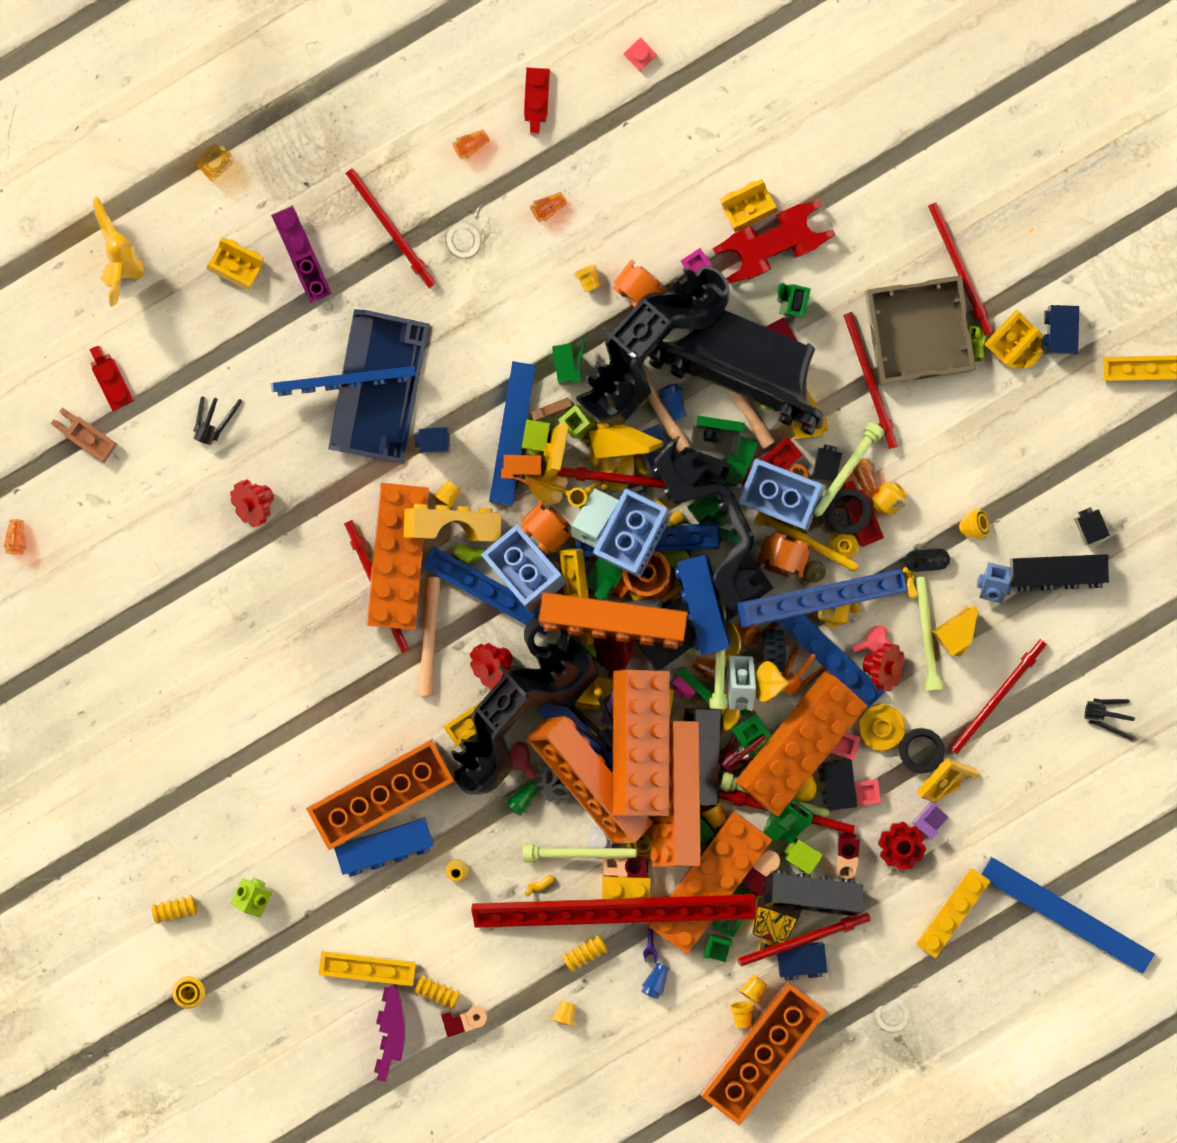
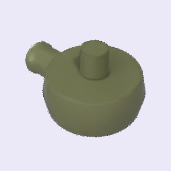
M820 561L807 563L804 569L805 577L800 583L806 587L809 582L822 580L826 575L825 566Z

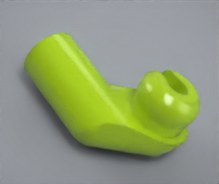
M973 325L968 328L971 336L972 346L974 347V361L981 362L984 360L986 350L984 344L987 338L978 326Z
M457 544L453 549V554L456 558L466 563L485 560L481 554L487 548L475 550L466 544Z

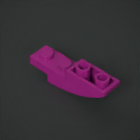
M291 205L271 214L309 302L312 303L331 295L330 287L294 206Z
M390 984L389 988H384L381 1001L386 1003L384 1011L379 1010L376 1024L380 1025L379 1032L388 1034L382 1037L380 1050H384L382 1059H377L374 1073H378L377 1080L383 1082L387 1081L392 1059L401 1061L405 1044L404 1007L396 984Z

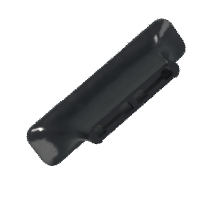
M724 310L704 330L693 329L681 339L669 342L662 341L648 356L650 358L648 363L652 367L661 369L663 364H667L672 367L670 373L677 378L682 379L685 373L694 377L698 376L773 409L774 412L780 414L778 420L787 426H791L794 420L802 424L800 430L805 434L813 435L815 430L821 429L824 424V414L812 406L807 395V375L815 352L814 346L810 343L805 345L727 310Z

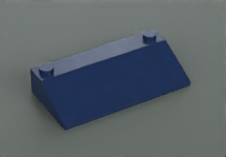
M354 309L342 374L415 366L416 376H410V381L397 383L396 378L386 379L387 384L372 385V381L363 382V387L349 388V384H340L328 450L404 463L429 323L369 310Z

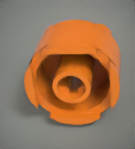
M631 259L613 281L616 284L613 289L622 297H627L628 295L632 298L631 304L635 307L646 295L650 293H665L668 290L666 286L660 288L661 282L642 266H636L635 268L634 264L636 262Z
M541 499L521 520L523 525L520 528L529 537L533 535L539 541L537 544L539 548L546 554L549 552L556 553L572 537L571 530H568L570 524L552 506L547 509L544 506L546 501Z
M773 532L772 535L765 536L756 563L758 566L764 563V569L785 577H789L790 573L796 574L795 579H801L810 554V550H808L809 544L799 540H795V543L786 540L785 535Z
M653 551L640 578L623 570V579L629 590L641 600L661 599L673 589L675 574L670 562L661 553ZM648 571L653 573L650 579L646 578Z

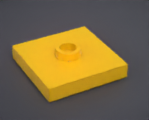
M559 423L549 433L544 449V462L540 479L549 481L561 470L569 428L567 424Z

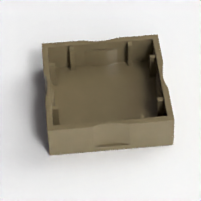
M961 275L928 280L923 283L900 284L867 289L865 291L879 385L976 370L971 336L966 324V302Z

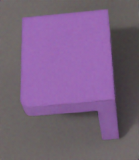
M930 801L912 823L930 839H933L938 834L937 830L947 820L948 816Z

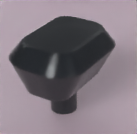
M705 427L703 429L702 439L704 441H719L721 432L718 428Z

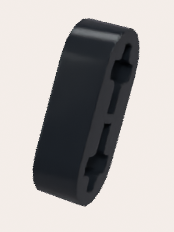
M944 549L913 550L906 554L904 563L910 571L915 572L942 570L949 565L950 556ZM940 552L941 556H945V561H942L941 566H938L937 562H929V558L936 557L937 553ZM913 554H917V558H925L926 563H918V567L914 568L913 564H909V559L913 558Z

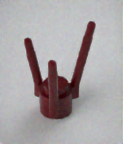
M734 734L727 746L720 752L723 756L719 759V762L729 773H733L735 770L738 771L745 764L752 761L749 756L745 759L743 757L764 741L766 736L762 735L739 753L735 749L730 751L737 740Z

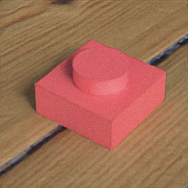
M641 37L623 53L639 72L657 56Z
M845 733L830 753L854 760L861 737Z
M878 779L855 782L858 806L881 803Z

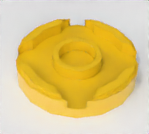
M886 704L870 706L863 712L858 723L859 736L864 744L877 751L891 750L900 744L906 728L901 713L894 707Z

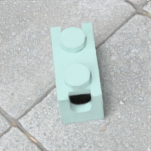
M594 488L571 525V536L595 548L619 500Z
M729 656L726 676L729 709L744 710L747 707V710H753L756 692L753 657ZM741 668L740 670H738V674L736 677L735 670Z

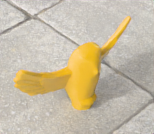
M94 197L93 207L95 216L102 230V235L106 240L105 252L110 262L105 265L101 281H104V284L111 287L108 294V302L110 307H114L118 304L122 278H128L133 281L140 279L144 274V263L137 257L132 246L133 244L120 233L115 232L100 199Z

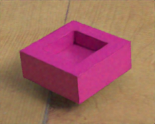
M701 248L680 261L684 268H690L695 274L701 266H712Z
M679 675L673 679L672 683L675 686L672 689L681 698L686 696L690 699L696 693Z

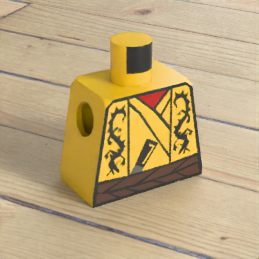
M758 895L756 899L758 914L757 919L753 920L752 934L761 938L757 951L773 946L774 942L779 944L787 941L802 910L764 906L765 897Z

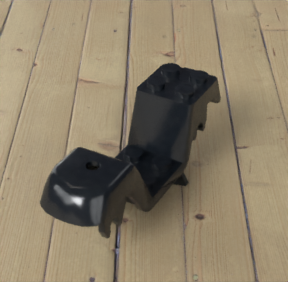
M704 265L695 274L690 268H683L682 270L685 273L684 279L681 281L677 279L672 280L674 292L650 293L640 300L612 332L604 327L602 330L608 335L605 345L609 355V365H595L598 369L597 374L593 377L590 375L585 376L586 382L593 389L578 395L576 400L599 421L622 425L652 392L642 367V363L674 328L704 330L725 310L730 295L729 284L720 271L712 266Z
M677 436L665 447L655 451L657 457L654 459L655 465L652 468L657 478H662L666 485L663 490L669 501L673 500L675 504L714 496L720 497L721 500L718 501L723 514L728 513L732 521L728 523L734 536L739 535L740 540L714 572L712 578L725 606L732 613L739 615L737 603L747 601L746 598L759 593L766 584L765 581L757 584L752 580V576L759 571V568H740L754 543V534L733 491L743 486L739 484L731 488L725 483L697 485L696 483L709 466H696L695 460L703 454L702 452H692L675 460L676 447L680 436Z
M568 634L564 650L554 643H546L545 645L549 649V653L546 656L536 655L540 666L539 669L515 666L508 670L502 664L499 666L505 675L477 705L472 714L476 740L461 739V743L465 746L461 752L451 751L453 758L461 763L454 770V779L465 793L471 795L489 793L496 789L512 771L514 764L504 735L535 700L570 708L599 676V671L595 664L596 658L574 635Z

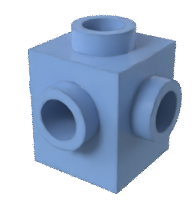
M988 562L984 575L980 574L977 581V588H980L979 598L1003 603L1005 595H1010L1013 582L1010 581L1011 567Z

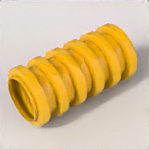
M189 895L188 898L181 897V900L175 898L173 902L167 900L165 904L163 902H160L159 905L154 903L151 907L153 919L157 925L161 921L167 923L169 919L175 921V918L182 919V916L188 918L190 914L193 916L197 915L196 901L192 895Z
M596 935L593 940L590 938L588 943L583 942L581 947L576 946L574 951L571 949L569 950L570 953H563V959L570 971L575 972L577 967L580 969L582 968L581 965H588V961L591 960L593 962L595 957L600 958L602 953H608V949L599 935Z
M425 975L420 977L414 991L415 995L421 994L422 998L426 996L429 998V1001L433 999L436 1004L440 1002L443 1007L449 1006L450 1010L454 1009L460 996L459 990L455 992L452 987L446 988L445 984L439 985L438 981L435 983L432 981V978L428 980Z

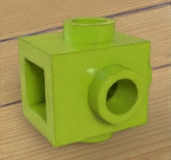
M242 878L230 904L244 913L261 918L272 895V891L265 887V882L257 878H253L252 881Z

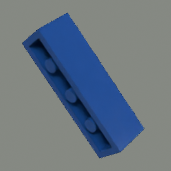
M706 554L677 562L678 567L675 568L678 581H682L684 587L681 595L684 604H688L690 610L687 618L690 627H694L696 637H693L696 651H700L701 655L731 648L732 643L720 603L719 593L712 578L713 570L709 555Z
M425 817L334 847L342 875L348 873L349 877L363 873L362 869L371 866L372 870L386 866L385 861L394 859L395 863L408 859L407 854L416 852L417 856L431 851L430 847L434 846V841Z

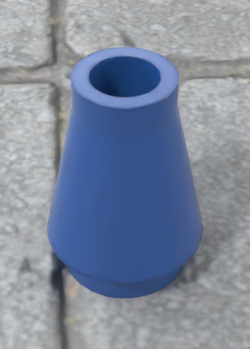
M677 383L661 388V395L659 397L671 413L673 419L678 420L685 417L687 414L682 388H679Z
M657 963L641 985L643 986L641 992L657 1000L660 995L663 996L670 968Z

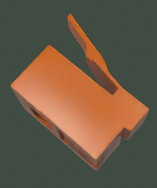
M504 455V469H501V478L517 479L522 483L544 489V487L532 484L529 480L513 477V475H541V456Z

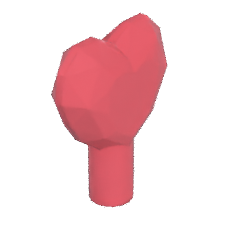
M882 625L874 626L866 635L865 641L852 645L854 653L857 654L866 650L873 653L878 648H882L884 643H891L887 639V628Z
M516 742L509 751L514 764L512 770H522L531 780L537 773L529 765L530 752L528 746L524 742Z

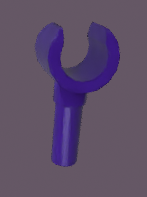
M651 928L648 929L647 948L643 951L645 963H647L646 958L650 954L654 955L655 963L658 961L657 951L653 944L654 930Z

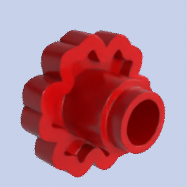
M248 479L234 484V489L230 491L232 505L236 507L235 512L244 523L249 522L252 527L261 526L266 523L267 517L271 514V502L274 500L272 490L267 485H252Z
M490 643L485 645L479 644L470 652V657L473 660L470 662V666L474 675L480 678L482 685L491 690L505 675L499 666L502 664L506 669L510 670V666L513 663V656L507 648H497Z
M884 643L882 648H878L876 652L867 654L864 657L863 670L871 676V681L875 683L877 690L890 692L893 686H898L903 675L901 669L905 664L904 652L900 651L899 645Z
M902 821L892 823L889 828L890 831L884 830L881 832L878 840V845L882 848L880 857L888 866L896 865L899 870L912 869L915 864L914 861L919 862L923 860L926 846L922 844L924 835L918 827H908L907 823Z

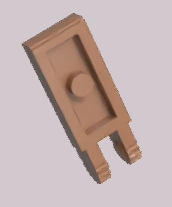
M62 407L59 412L65 418L73 421V424L69 429L58 420H53L51 424L63 432L65 437L105 463L118 443L79 416L76 417Z

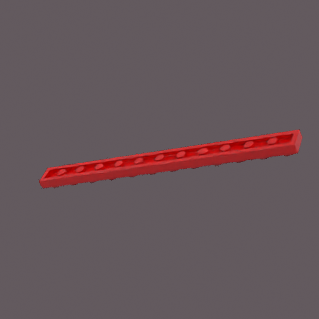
M755 894L472 903L471 907L475 928L757 919L758 914Z

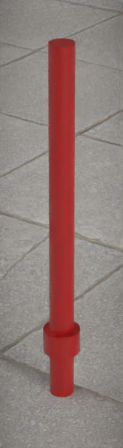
M353 168L345 173L411 263L412 266L410 268L416 275L419 274L429 289L433 287L436 282L427 271V265L422 259L419 260Z
M936 202L928 205V208L957 274L962 276L963 287L973 308V316L975 320L978 319L985 336L994 333L986 316L988 314L985 305L982 306L940 209Z
M849 312L843 316L880 421L878 425L884 430V436L890 450L898 447L892 430L894 425L892 419L888 418L853 313Z
M561 467V470L557 473V476L576 478V481L582 482L594 480L655 488L666 487L663 479L587 470L586 467H577V469Z
M353 520L344 523L351 539L350 545L353 550H356L370 582L372 563L364 547L366 543L363 537L359 536ZM390 628L401 654L409 651V646L401 629Z
M1039 639L1029 653L1025 652L1021 657L1022 661L950 748L953 752L958 754L1025 671L1029 667L1032 668L1037 662L1036 658L1047 646V643Z
M719 789V799L733 802V805L743 807L745 805L769 812L754 798L746 796V793L736 791V793L726 792ZM814 814L812 816L811 824L853 835L855 825Z
M868 912L852 918L848 916L840 919V922L739 957L737 961L739 966L742 967L841 931L849 932L858 925L870 922L871 918Z

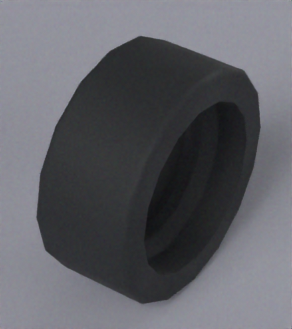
M849 488L839 490L826 509L827 520L832 528L840 533H858L870 521V503L866 496L858 490ZM851 497L860 502L863 513L857 523L854 525H843L836 519L834 510L839 500Z
M540 614L534 616L524 629V640L530 653L535 657L537 654L546 656L549 653L547 647L537 646L534 642L535 634L543 628L539 623ZM560 629V638L554 644L564 650L568 631Z
M915 728L907 732L902 738L899 745V755L903 764L910 770L921 774L929 773L937 769L943 762L945 747L940 736L934 731L926 728ZM923 736L933 741L936 753L931 762L920 765L910 759L908 747L913 739Z

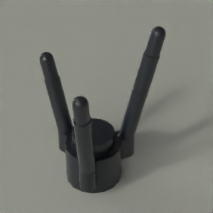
M202 396L198 407L196 424L193 432H195L193 439L207 445H211L213 440L217 441L220 433L241 405V399H238L217 430L214 431L215 426L211 425L210 422L218 399L213 398L206 420L202 422L205 397Z
M599 697L598 702L612 727L611 729L608 727L602 730L598 729L582 712L573 706L572 710L597 736L581 725L578 726V729L598 743L603 750L606 749L608 752L613 750V718L603 699Z
M1094 698L1093 701H1087L1084 719L1089 720V724L1102 727L1131 741L1134 740V737L1126 732L1099 721L1104 720L1105 716L1134 721L1135 717L1109 712L1106 711V706H1102L1128 704L1130 702L1129 699Z

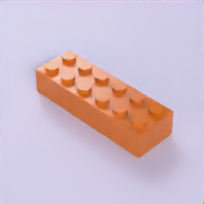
M391 483L380 484L366 626L415 630L424 539L404 538L405 509H413L414 504L427 505L429 487Z
M543 593L539 623L546 632L559 633V629L567 630L569 635L582 636L584 632L591 633L592 638L606 639V636H613L619 642L630 643V639L639 640V644L654 646V642L663 643L665 648L678 649V645L683 646L687 612Z
M613 671V816H669V671Z
M824 671L737 778L735 783L766 810L778 817L868 705L838 678Z
M565 716L543 719L525 737L526 740L613 844L635 843L653 824L649 816H613V771H610L605 765L604 758L593 751L589 740L579 734L575 729V723Z
M669 722V816H652L653 824L650 826V835L652 837L650 858L652 860V867L700 866L699 722Z
M432 738L313 803L306 810L328 850L451 784L455 779Z
M732 810L725 823L719 827L716 834L700 853V866H690L668 897L732 895L771 843L772 839L743 816ZM712 921L649 922L648 925L685 954H688Z
M786 981L703 1088L701 1096L740 1125L827 1013L826 1009L793 983Z

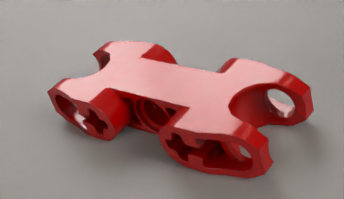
M820 199L810 203L795 205L778 213L776 216L780 226L757 236L753 226H750L732 234L724 242L713 248L715 255L733 251L741 257V268L726 278L728 284L753 279L770 271L772 268L768 258L791 248L795 258H798L816 250L824 242L836 236L833 229L815 233L807 226L806 220L808 215L822 207Z

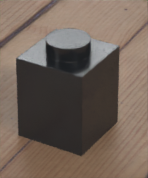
M824 444L823 448L817 449L811 476L831 481L836 479L842 453L837 452L838 447Z
M1091 507L1078 512L1079 517L1074 518L1085 545L1110 536L1099 509L1092 510Z

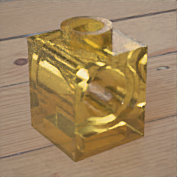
M214 143L194 164L213 183L233 164L229 159L232 154L223 145L219 148ZM220 156L221 164L216 168L210 167L209 161L211 157Z

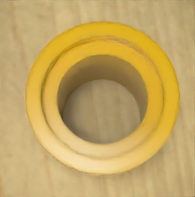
M595 264L574 273L575 278L579 279L585 292L601 286L595 271L597 269Z
M446 480L439 491L434 492L432 498L441 505L450 506L451 510L454 506L453 502L461 490L455 484Z
M717 799V805H702L700 807L701 816L706 818L711 828L720 827L727 820L719 799Z
M752 975L744 987L741 986L738 991L752 1002L758 1004L760 1001L759 997L764 992L767 984L759 977Z
M560 1000L555 1016L552 1015L551 1020L574 1027L575 1022L573 1019L577 1005Z
M741 1001L730 1005V1012L733 1013L734 1027L748 1028L752 1026L751 1011L754 1009L752 1002Z

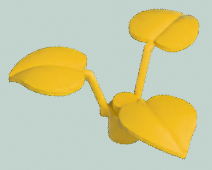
M632 454L600 458L599 465L595 467V471L634 475L635 456ZM556 474L547 481L540 479L541 475H525V479L531 481L532 484L544 487V489L528 485L530 491L538 500L542 499L546 501L545 504L554 505L560 503L563 493H566L569 503L572 506L579 507L580 511L590 496L589 492L604 483L603 481H598L586 489L580 487L569 491L565 489L568 484V477H560ZM605 482L607 487L614 491L622 490L629 486V484ZM571 537L573 544L576 546L575 538Z
M731 621L726 622L732 647L725 649V662L729 661V656H735L741 650L739 632ZM764 662L759 668L754 667V672L757 673L755 674V695L759 701L767 702L773 699L789 684L772 662ZM724 691L727 694L726 698H728V691ZM718 709L721 710L722 717L721 733L731 730L739 720L740 710Z

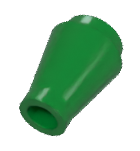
M528 780L525 785L508 798L509 801L506 806L521 817L523 813H527L539 788Z

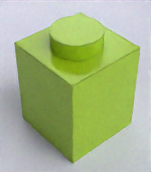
M580 405L573 406L558 419L560 423L569 426V435L579 440L589 434V431L596 428L598 424L592 415Z
M526 420L522 448L527 449L526 454L540 456V453L544 452L548 441L550 423Z
M799 838L795 842L789 843L784 850L787 854L785 859L808 874L812 873L823 856L821 852Z

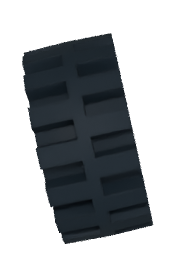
M764 630L762 638L763 663L772 662L779 672H785L786 643L784 631Z

